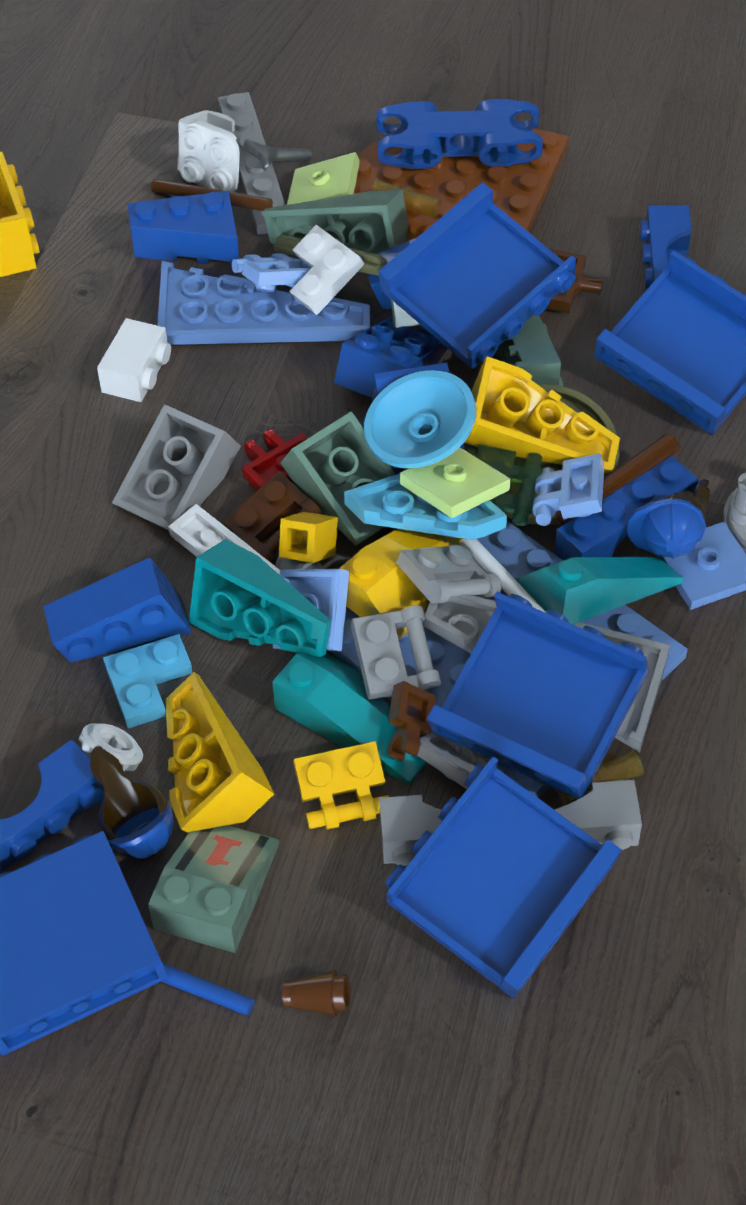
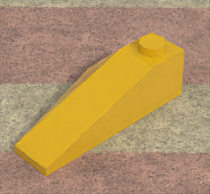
M488 356L484 359L471 391L476 402V420L470 435L464 443L494 453L563 465L565 460L601 453L604 473L610 474L613 472L620 437L586 413L574 411L560 401L562 396L552 389L548 392L532 381L531 378L533 376L524 369Z
M396 529L365 546L339 568L349 571L346 607L360 617L397 612L411 606H421L425 616L430 601L397 565L398 557L402 550L460 545L462 538ZM407 627L396 629L399 640L408 633Z
M193 672L166 698L167 737L173 740V757L168 759V770L174 774L175 788L169 790V798L180 828L187 833L243 823L274 795L262 767L201 677Z

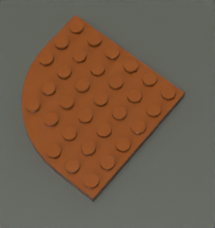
M535 128L531 130V132L541 136L543 142L542 156L531 162L511 166H487L480 161L479 156L442 157L438 165L425 169L395 167L379 162L378 141L384 138L382 137L357 155L360 164L354 194L368 191L402 189L409 221L406 242L418 238L483 182L493 190V203L526 231L530 232L568 149L569 136ZM532 143L517 145V148L521 151H530L535 147ZM389 147L384 152L388 155H397L401 153L403 148Z

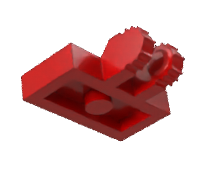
M269 429L262 436L266 447L271 450L267 453L252 439L245 443L243 447L251 462L242 466V474L245 480L257 491L278 471L294 483L280 462L292 448L307 440L308 437L301 433L285 442L275 431Z

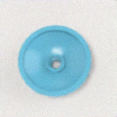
M436 370L415 372L397 379L384 388L373 400L364 421L365 439L373 454L388 465L407 469L425 467L445 459L465 442L475 424L476 402L467 384L451 373Z

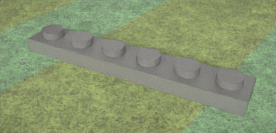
M249 92L218 97L220 113L229 116L235 121V131L231 133L237 138L235 141L238 144L240 153L239 175L245 194L270 198L273 201L272 207L285 205L272 162L268 170L264 171L261 168L260 160L250 154L244 147L246 139L266 145ZM250 209L257 234L268 233L263 211Z

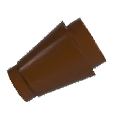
M336 970L293 980H285L282 989L284 1007L337 1016L339 1011H348L351 999L349 977L347 974H338Z

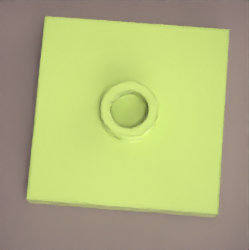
M356 152L295 169L287 205L354 194L360 164Z
M459 447L451 455L437 463L420 468H409L400 472V485L453 518L509 491L510 478Z

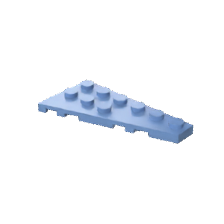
M162 261L157 326L166 328L167 343L170 345L347 341L370 328V305L333 297L320 313L316 315L296 300L291 293L279 291L277 287L272 290L260 289L255 287V283L249 279L227 274L219 278L204 275L203 269L191 267L189 271L175 269L173 263Z

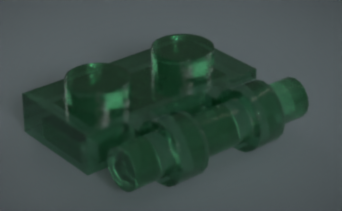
M479 445L476 458L510 478V483H521L519 493L511 495L507 491L490 501L502 512L514 513L512 519L514 524L519 526L527 525L529 514L533 513L536 478L543 472L540 467L542 456L538 453H529L526 463L520 466L515 465L516 451Z

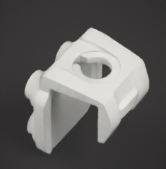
M205 110L186 116L178 121V171L181 172L182 177L187 182L234 192L237 189L240 153L238 144L235 141L237 138L231 133L235 131V121L222 113Z

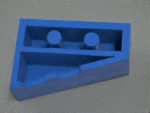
M229 191L127 203L135 257L177 261L178 256L197 258L198 263L209 264V259L229 261V266L231 267L232 260L239 259L238 239Z
M147 558L43 606L52 644L69 662L145 645L177 634L183 636L192 633L182 597L151 558Z

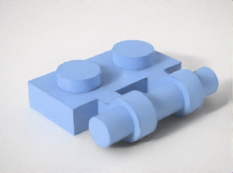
M284 253L272 254L271 257L261 258L256 254L245 255L244 258L232 260V270L234 273H242L243 276L255 283V287L265 290L275 289L276 285L294 287L312 268L296 256L289 257Z
M601 453L563 461V469L559 471H554L549 467L541 470L540 475L535 481V492L538 496L533 501V513L536 516L537 524L541 526L550 524L551 518L555 515L556 511H561L563 519L586 517L593 513L602 512L604 463Z

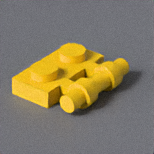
M376 741L293 760L302 802L319 799L321 810L306 813L309 829L325 826L326 830L338 828L341 822L362 818L364 822L374 820L376 815L380 814L379 798L389 797V795L372 798L370 787L385 783ZM356 791L357 802L335 806L333 795Z

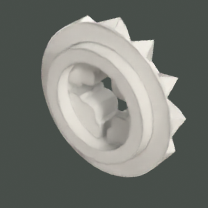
M88 724L83 728L78 738L82 744V750L86 754L91 755L95 746H101L118 758L123 771H135L143 759V752L134 738L124 730L113 725Z

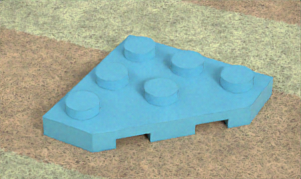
M400 474L344 491V504L364 524L471 540L506 529L507 515L490 500L451 518L400 485Z

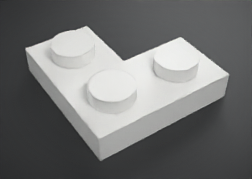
M315 225L293 249L298 258L312 268L291 289L290 293L301 304L318 315L365 263L360 256L322 228Z

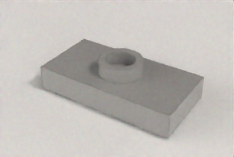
M433 732L420 738V749L417 756L466 789L468 787L464 783L472 770L479 763L485 767L490 759ZM497 765V769L504 773L505 770Z

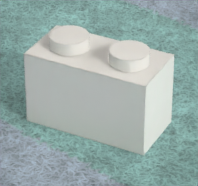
M126 318L97 367L101 392L142 402L148 389L154 388L157 373L162 364H167L170 358L171 345L167 343L166 328Z

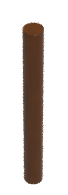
M153 179L151 183L152 192L173 196H190L223 191L160 179ZM229 192L231 206L263 211L273 206V201L270 198Z

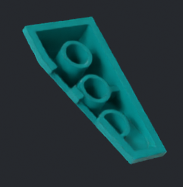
M224 539L196 557L189 623L223 640L231 641L234 638L249 640L251 645L261 646L264 643L278 645L284 651L318 657L326 654L331 620L258 555Z
M573 557L531 572L515 580L545 611H556L565 616L570 624H576L682 584L683 576L659 557Z
M326 652L322 657L296 653L272 681L276 710L342 748L376 741L382 770L406 785L410 786L428 762L419 756H413L406 752L405 759L402 762L388 756L389 742L398 728L388 723L390 706L383 698L368 700L361 674L354 667Z

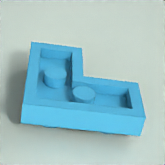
M179 634L103 657L104 666L127 729L166 717L165 706L156 685L193 673L190 659Z

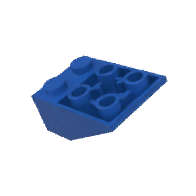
M389 317L342 343L334 384L372 398L374 374L435 365L448 348L426 329H417L412 326L394 327L393 317Z

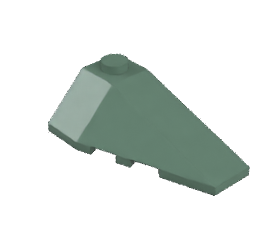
M402 189L368 191L271 207L263 210L270 243L272 244L276 243V237L279 235L303 239L315 225L322 228L349 249L374 254L403 244L407 238L409 221Z

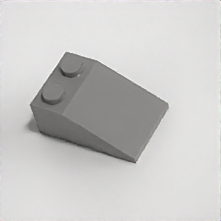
M164 404L112 503L169 531V525L195 504L200 506L225 478L241 445L224 430Z

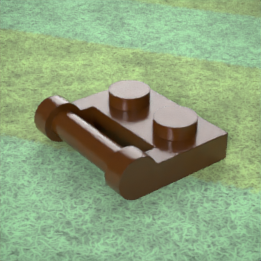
M278 471L223 522L231 532L271 563L275 559L274 554L279 550L280 529L264 543L261 541L280 525L281 518L290 516L298 508L301 510L296 514L309 512L323 515V512L309 497L304 495L287 477Z

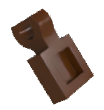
M405 681L394 685L388 723L398 728L389 742L388 756L402 762L405 759V752L413 756L418 754L420 737L431 733L427 717L435 704V695Z

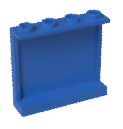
M482 182L379 270L381 291L473 369L481 361L484 362L487 356L492 358L500 344L507 338H514L522 330L526 321L533 315H540L547 308L553 297L559 292H566L573 285L576 278V258L570 256L565 262L498 208L493 203V190Z
M673 250L669 256L668 266L610 332L604 329L598 336L594 358L713 436L746 396V294H742L729 286L723 278L712 275L702 269L690 257L682 256Z
M496 592L494 599L497 607L442 708L434 704L427 717V721L433 733L486 758L491 759L494 756L498 759L499 764L578 800L585 796L649 673L647 657L644 656L642 650L630 643L622 642L619 645L607 640L602 632L593 627L584 626L582 629L570 624L565 616L556 611L547 610L546 613L532 607L528 600L519 595L510 594L508 597Z
M493 756L485 767L479 763L472 770L464 783L468 789L459 800L452 797L446 803L438 816L442 822L433 834L426 830L412 849V852L416 855L405 868L400 864L392 872L385 883V886L389 888L386 903L515 999L617 862L622 849L608 839L604 845L596 841L497 769L498 759Z
M104 831L95 835L83 836L76 840L73 845L55 853L41 855L33 863L16 871L0 874V1054L2 1056L169 978Z

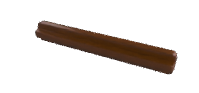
M671 433L661 436L604 477L602 500L677 453L680 449V444L676 437ZM561 511L556 513V518L561 526L575 518L563 519Z

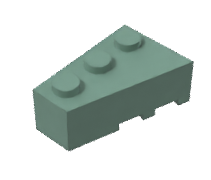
M533 315L524 323L522 330L514 338H507L498 346L496 351L498 360L524 369L533 376L531 380L536 384L563 386L560 376L561 361L549 338L547 326L542 323L539 315Z

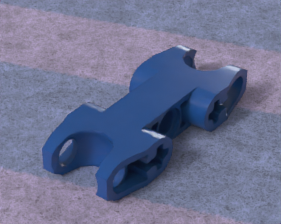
M489 99L479 103L475 111L439 112L435 104L417 101L386 106L376 112L377 131L386 135V137L378 141V161L389 166L409 169L432 168L439 164L442 157L479 156L480 161L487 166H511L531 162L542 156V137L535 132H531V130L538 127L539 107L529 102ZM522 112L532 115L526 121L514 120L515 116ZM389 116H395L401 120V123L388 125L383 120ZM532 143L535 147L530 151H521L517 148V145ZM389 147L403 148L401 153L397 155H388L384 152Z

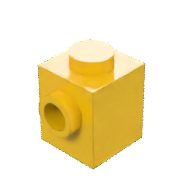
M301 512L281 518L279 557L315 563L335 556L338 517Z

